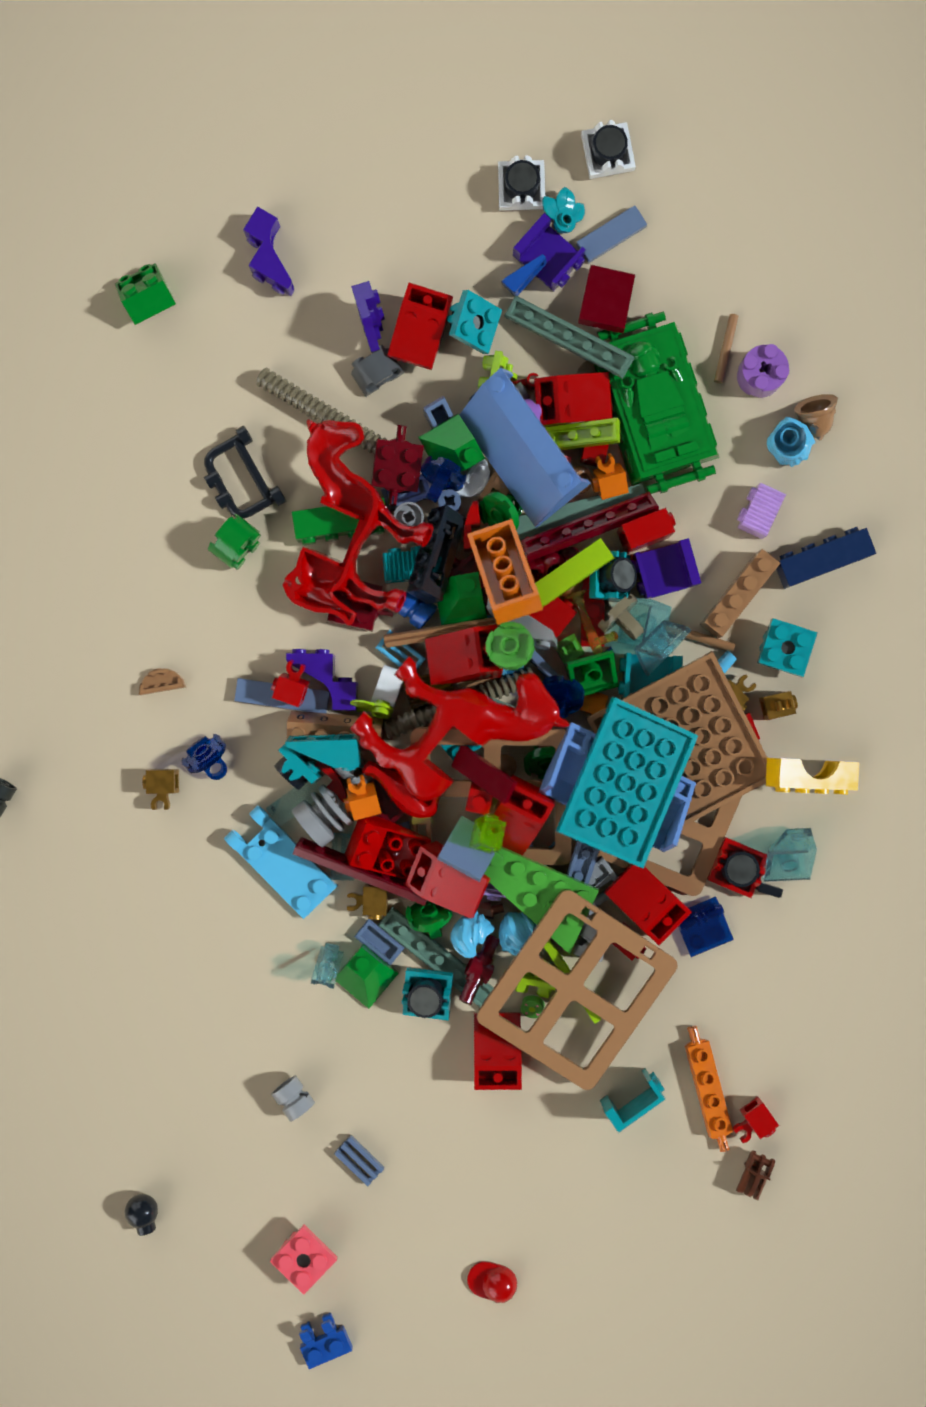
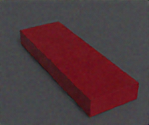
M460 746L451 765L455 770L502 803H508L518 783L467 746Z

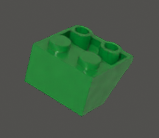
M156 263L144 265L138 272L131 276L125 275L115 283L120 300L135 325L176 305L173 295Z

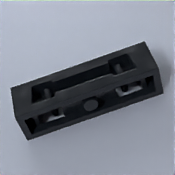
M447 505L431 509L427 523L433 525V533L428 544L425 547L420 546L419 552L415 557L413 572L409 578L407 593L426 604L443 601L466 521L464 516ZM456 526L453 538L449 539L452 535V528ZM439 574H442L440 584L438 586L436 582L439 578Z

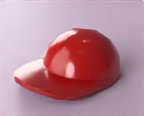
M482 1261L476 1263L468 1274L467 1283L469 1289L475 1295L492 1300L495 1303L509 1301L517 1290L515 1274L504 1265Z

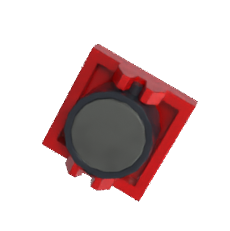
M725 837L707 880L752 898L756 887L762 882L761 876L765 875V865L769 855Z

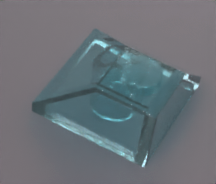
M811 828L787 829L769 847L765 865L766 872L763 875L764 882L810 880L817 852Z

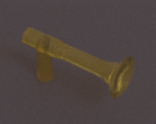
M586 589L571 594L564 599L570 600L575 605L586 631L590 647L595 655L604 652L601 645L617 641L618 634L612 631L600 637L597 636L584 604Z

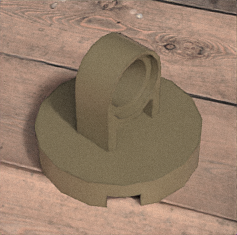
M629 594L628 598H623L607 613L609 618L606 621L602 619L599 622L598 627L606 633L617 624L631 639L636 640L644 633V629L629 612L638 600L632 594Z

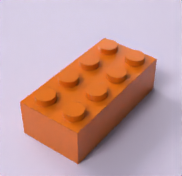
M510 519L467 534L497 625L543 610L540 596L513 520Z

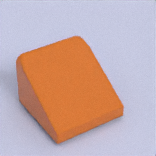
M599 692L583 696L579 710L592 715L605 708L608 696Z

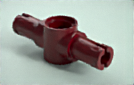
M488 935L480 953H477L474 958H470L464 972L467 975L465 978L467 982L458 999L461 1002L472 1005L479 987H482L483 984L486 985L490 980L495 968L492 964L494 961L492 958L500 942L498 938Z

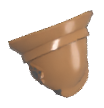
M833 394L809 397L799 402L794 409L798 420L807 425L813 437L819 441L823 439L824 435L833 426L838 397Z

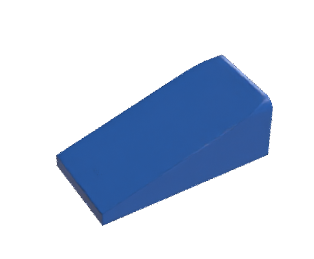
M542 254L505 277L501 281L503 286L511 294L518 296L547 264L546 257Z

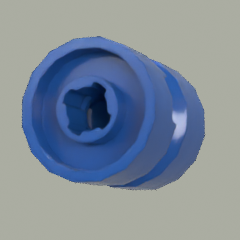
M407 593L404 605L398 613L403 618L409 617V622L417 629H421L433 616L438 607L434 603L426 604Z

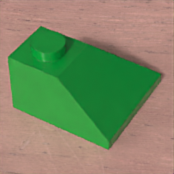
M459 414L454 415L418 437L421 444L424 445V449L440 478L465 471L485 459L474 436Z
M479 572L449 577L443 601L437 602L441 626L487 618ZM437 580L436 582L438 586L440 584V580Z
M362 944L334 977V980L369 1009L399 972Z

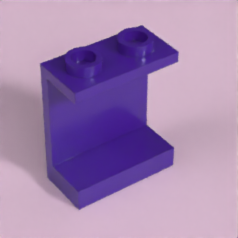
M544 213L513 247V257L522 265H526L543 254L546 257L547 264L536 277L554 292L558 286L562 288L570 279L569 274L573 269L577 271L583 265L586 249L583 246L579 251L550 227L551 219Z
M689 538L680 540L676 544L644 553H634L632 556L633 560H630L635 566L639 582L636 583L640 596L643 595L644 600L698 586L702 583Z

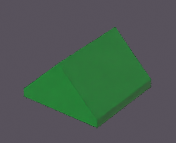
M613 650L569 661L564 664L574 699L619 687Z

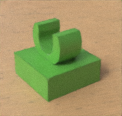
M574 633L559 641L557 647H554L563 664L585 654Z

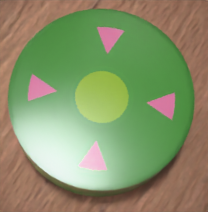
M528 995L523 998L520 1009L526 1017L538 1018L545 1007V1003L538 996Z

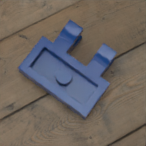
M331 1312L322 1316L323 1322L321 1327L325 1334L315 1337L310 1321L302 1324L300 1327L302 1331L299 1332V1335L303 1342L300 1344V1350L308 1369L347 1354L353 1349L344 1325L337 1328Z

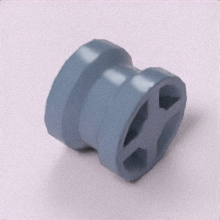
M445 490L438 497V506L447 505L458 512L461 508L460 495L454 490Z

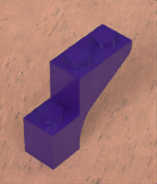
M257 206L243 229L247 242L255 248H259L249 264L252 277L261 283L266 281L271 284L272 289L281 295L286 293L292 296L295 290L292 280L274 250V239L280 229L278 218Z
M292 649V653H286L287 662L294 660L293 666L300 669L302 664H305L304 672L326 685L332 697V710L357 711V706L350 705V701L358 699V683L352 682V678L339 677L338 682H335V655L330 654V650L316 649L315 654L306 653V649Z

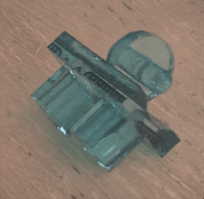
M326 943L325 947L321 946L311 978V984H322L334 989L344 951H339L338 945Z

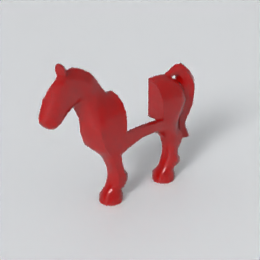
M307 419V427L310 432V437L307 440L308 464L324 491L320 503L359 519L343 562L324 553L303 547L296 567L284 578L285 580L282 583L284 591L292 603L313 612L337 615L348 626L354 623L357 613L339 601L332 592H345L351 602L358 604L366 603L377 611H382L386 608L398 613L406 600V591L394 588L385 592L376 591L368 587L356 572L357 557L363 544L379 526L387 529L398 542L405 545L414 542L421 547H425L430 541L434 527L426 522L417 526L405 525L399 522L387 509L378 491L364 478L351 472L339 459L347 450L359 446L365 439L361 425L355 422H339L334 420H325L317 424ZM297 576H298V580H299V582H300L301 584H297V583H296V578H297Z
M409 656L394 675L405 683L406 693L410 697L422 699L436 707L435 715L419 741L405 749H398L387 744L379 737L373 728L372 718L365 711L351 726L350 730L359 736L361 747L370 750L379 763L368 761L362 768V774L375 778L384 787L391 800L404 813L412 817L429 818L435 815L441 795L450 788L455 780L427 759V756L452 726L475 743L483 746L490 740H533L548 733L552 727L564 728L568 727L569 723L560 717L558 705L548 693L540 678L534 673L519 675L516 682L518 693L517 706L511 707L496 703L487 695L471 688L454 691H443L433 688L421 680L416 672V662ZM387 768H394L397 772L389 770Z

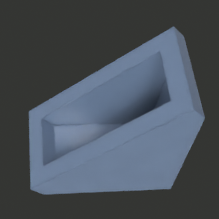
M444 396L423 407L424 416L431 428L453 417Z

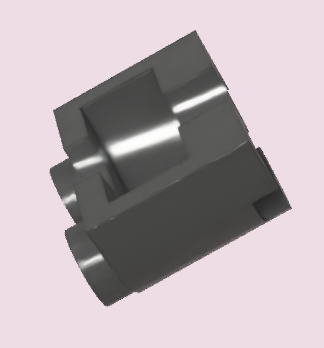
M379 345L380 350L371 352L372 354L365 359L360 357L352 363L354 369L351 374L365 397L378 390L384 383L393 381L404 374L397 360L387 357L389 349H385L383 345Z

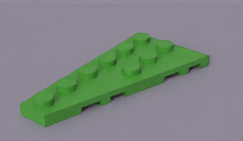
M502 846L498 847L484 873L491 878L489 883L536 925H538L562 890L570 889L591 904L594 903L599 889ZM584 907L581 914L587 917L590 909ZM569 913L564 917L551 938L570 954L584 922Z

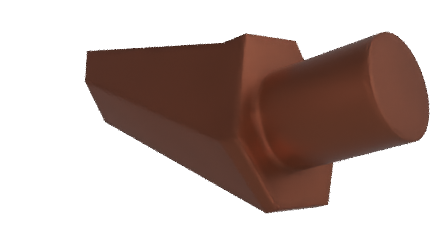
M490 902L480 903L477 909L479 915L483 914L490 919H494L493 915L504 913L502 903L491 906Z

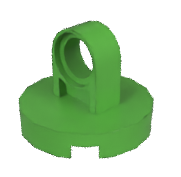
M505 622L489 633L486 641V652L492 663L497 667L505 670L519 669L532 658L535 649L534 639L529 630L522 624Z

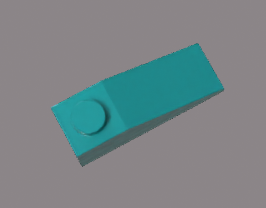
M356 734L289 736L285 742L286 747L331 767L342 768L343 771L355 770L362 761L361 745L359 744V736Z

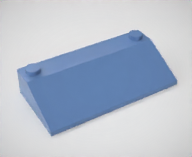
M500 368L481 385L459 415L474 436L483 454L535 527H538L591 483L588 479L578 476L511 382L510 378L514 376L512 372Z
M573 722L569 724L546 770L538 793L567 805L596 736L595 733ZM684 776L681 777L653 844L654 848L666 852L677 846L696 782Z

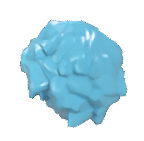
M787 416L779 422L767 438L769 452H771L779 464H786L790 467H794L803 460H807L811 447L815 444L813 435L807 425Z
M478 910L472 919L462 916L454 924L450 933L452 945L465 958H474L476 956V946L485 942L486 937L494 931L495 926L488 919H485L483 914L479 915Z
M507 912L499 926L498 933L502 951H508L515 956L537 926L523 912Z

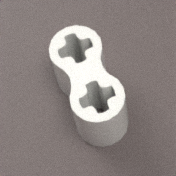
M387 665L383 666L371 702L385 700L390 703V706L395 708L403 685V681L394 675L398 669Z

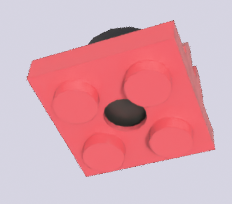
M303 1224L297 1232H293L290 1238L285 1240L270 1262L304 1295L337 1261L338 1257Z

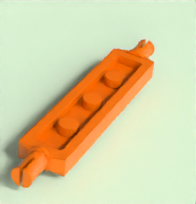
M691 1026L687 1028L691 1042L685 1045V1050L708 1137L717 1139L719 1151L726 1152L729 1150L726 1136L733 1132L710 1042L706 1039H700L697 1026Z

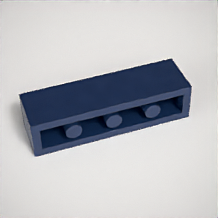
M857 526L844 531L845 536L838 539L836 535L823 539L824 544L817 547L812 543L802 547L801 553L794 555L793 551L779 556L780 565L776 570L783 588H789L877 554L867 528L859 530Z

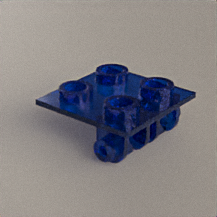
M716 896L688 907L692 913L678 926L690 957L734 940L723 914L724 909L721 904L719 905Z

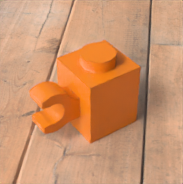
M611 453L608 454L609 459L604 464L599 456L596 457L595 462L598 469L593 470L594 479H591L594 493L598 492L602 500L629 493L626 472L620 463L615 464V459Z
M359 775L360 782L358 784H353L351 779L347 778L348 788L346 792L348 798L344 799L347 813L352 812L354 821L382 814L374 782L366 783L363 775Z

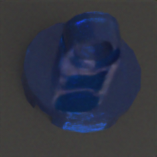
M428 456L421 466L423 477L431 483L425 498L436 503L443 490L460 491L463 489L467 476L460 473L462 468L446 458L438 457L437 460H432V456Z
M563 675L550 676L544 679L542 684L558 705L560 717L565 719L569 714L579 711L583 706L584 688L575 679L571 682L565 680Z
M213 734L211 739H208L206 736L202 737L187 749L186 753L188 756L182 758V765L190 773L204 771L211 779L220 780L227 773V766L221 759L226 749L225 741L217 734ZM215 763H220V771L214 774L210 773V767Z

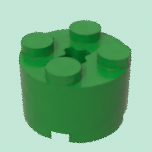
M235 514V519L231 516L216 532L214 536L217 537V541L215 544L210 542L208 551L230 568L234 567L238 570L246 560L244 557L247 553H253L260 544L258 539L261 536L260 531L241 516Z

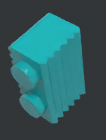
M420 546L411 547V551L401 552V548L387 549V553L382 554L385 583L409 582L415 565V557L419 552Z

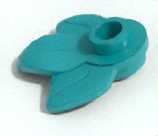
M563 187L559 191L556 199L544 196L542 199L544 213L554 221V228L559 233L566 234L573 231L576 223L580 222L585 215L584 204L575 203L574 194L567 187Z

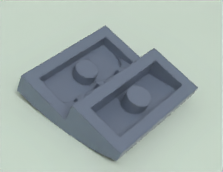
M461 815L437 859L480 882L503 838Z

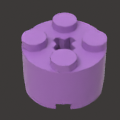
M774 344L754 347L746 354L739 365L737 381L740 388L746 394L756 396L757 398H765L772 395L789 375L790 370L787 357Z

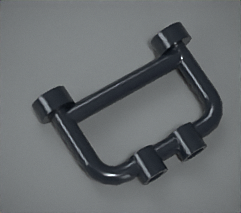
M243 425L236 429L237 435L212 448L206 454L204 466L208 475L204 476V479L210 489L215 487L219 495L215 499L222 509L226 507L232 516L235 517V514H238L245 519L274 503L280 506L287 501L278 486L270 490L267 487L245 447L252 443L253 439ZM233 447L236 448L264 498L243 510L235 505L231 494L226 489L221 476L213 464L217 456Z

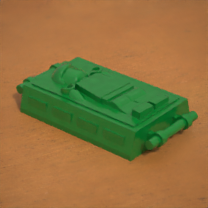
M664 311L656 314L651 312L645 314L643 318L627 322L624 333L646 326L648 329L619 339L618 335L622 333L608 330L597 332L598 338L602 340L610 338L611 342L609 344L633 355L635 358L623 379L609 372L612 417L620 420V443H618L631 486L655 479L656 483L646 486L647 492L651 494L657 492L662 494L668 492L670 488L685 483L705 480L707 476L716 474L714 465L703 468L701 464L719 458L717 442L711 424L707 420L706 408L701 393L697 389L698 384L691 362L689 363L687 358L688 353L681 332L679 333L675 322L656 327V323L666 320ZM594 365L596 373L608 372ZM693 468L692 472L667 480L663 477L683 469Z

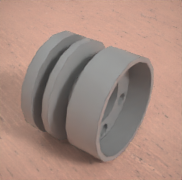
M324 784L318 788L323 798L316 792L311 794L315 805L312 806L309 802L303 800L292 809L295 818L303 829L322 848L335 838L331 829L332 826L341 832L345 830L340 819L348 826L354 822L350 813H347L345 804Z

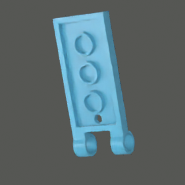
M257 805L249 815L263 829L249 843L233 829L224 839L304 919L338 885L316 863L294 855L293 851L297 843L262 807ZM260 840L265 841L264 846L259 845Z

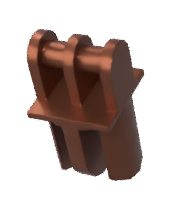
M752 1150L746 1163L744 1162L745 1170L736 1191L739 1193L744 1192L746 1196H753V1199L759 1200L766 1181L771 1180L770 1175L775 1165V1159H766L765 1155H757L756 1151ZM754 1161L757 1162L756 1167L752 1166ZM763 1165L767 1166L765 1171L762 1170Z

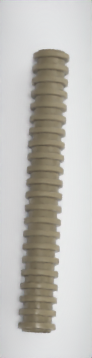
M269 368L263 369L258 375L256 381L258 387L263 386V390H269L270 394L275 393V397H281L283 402L288 401V405L293 404L295 409L300 408V412H306L307 416H312L314 420L318 419L319 423L325 420L356 423V420H350L348 415L344 416L343 412L338 413L336 408L331 409V405L328 404L326 406L324 401L320 402L318 397L313 398L311 393L307 394L306 390L301 391V388L299 386L295 387L294 383H288V380L286 378L282 379L281 375L276 376V373L274 371L270 372ZM362 427L365 439L360 445H362V449L365 450L367 448L369 453L373 452L375 455L376 440L382 439L381 435H375L373 430L368 431V427Z
M526 667L525 671L521 669L519 673L513 672L511 676L507 674L506 678L500 677L498 681L494 679L490 684L486 682V685L482 686L480 684L479 688L472 687V689L492 698L502 699L503 695L507 697L511 692L512 694L516 693V682L519 675L533 673L530 667ZM433 704L431 706L424 705L425 708L423 709L419 707L417 711L411 710L409 714L405 712L404 716L397 715L396 719L392 717L388 722L384 720L383 726L388 738L392 740L393 736L400 737L401 733L405 735L407 731L410 730L412 732L416 727L423 725L427 727V724L432 721L435 715L436 707Z

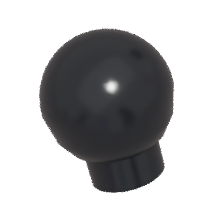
M138 1194L132 1197L125 1207V1218L128 1223L136 1228L139 1236L148 1235L155 1231V1220L158 1214V1205L155 1199L147 1194Z

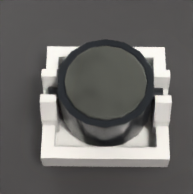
M609 120L606 125L599 122L594 129L581 132L590 179L635 171L636 166L627 122L615 124L613 120Z
M525 155L524 159L514 156L511 161H498L499 211L543 209L542 199L545 196L544 160H532L529 155Z

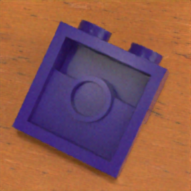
M369 281L353 285L351 288L370 351L380 350L377 340L382 339L380 332L383 331L381 321L385 320L382 307H377V304L381 303L377 289L372 290Z

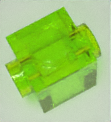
M485 814L475 819L469 847L490 854L501 850L506 822L498 820L499 817L493 814Z

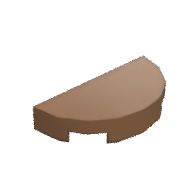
M158 668L150 671L143 679L142 684L139 686V695L186 688L183 678L177 672Z

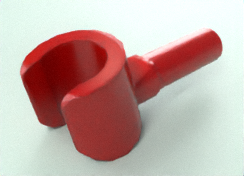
M530 373L526 379L517 380L512 383L516 385L521 382L527 389L533 390L535 389V384H531L529 379L537 378L538 374Z

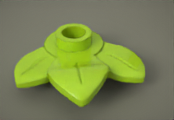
M358 699L350 701V705L357 706V712H371V715L384 720L390 719L394 711L390 703L385 700H377L374 703Z

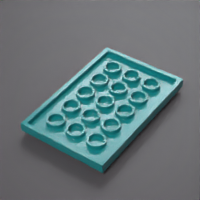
M612 697L556 831L644 868L699 735L616 697Z

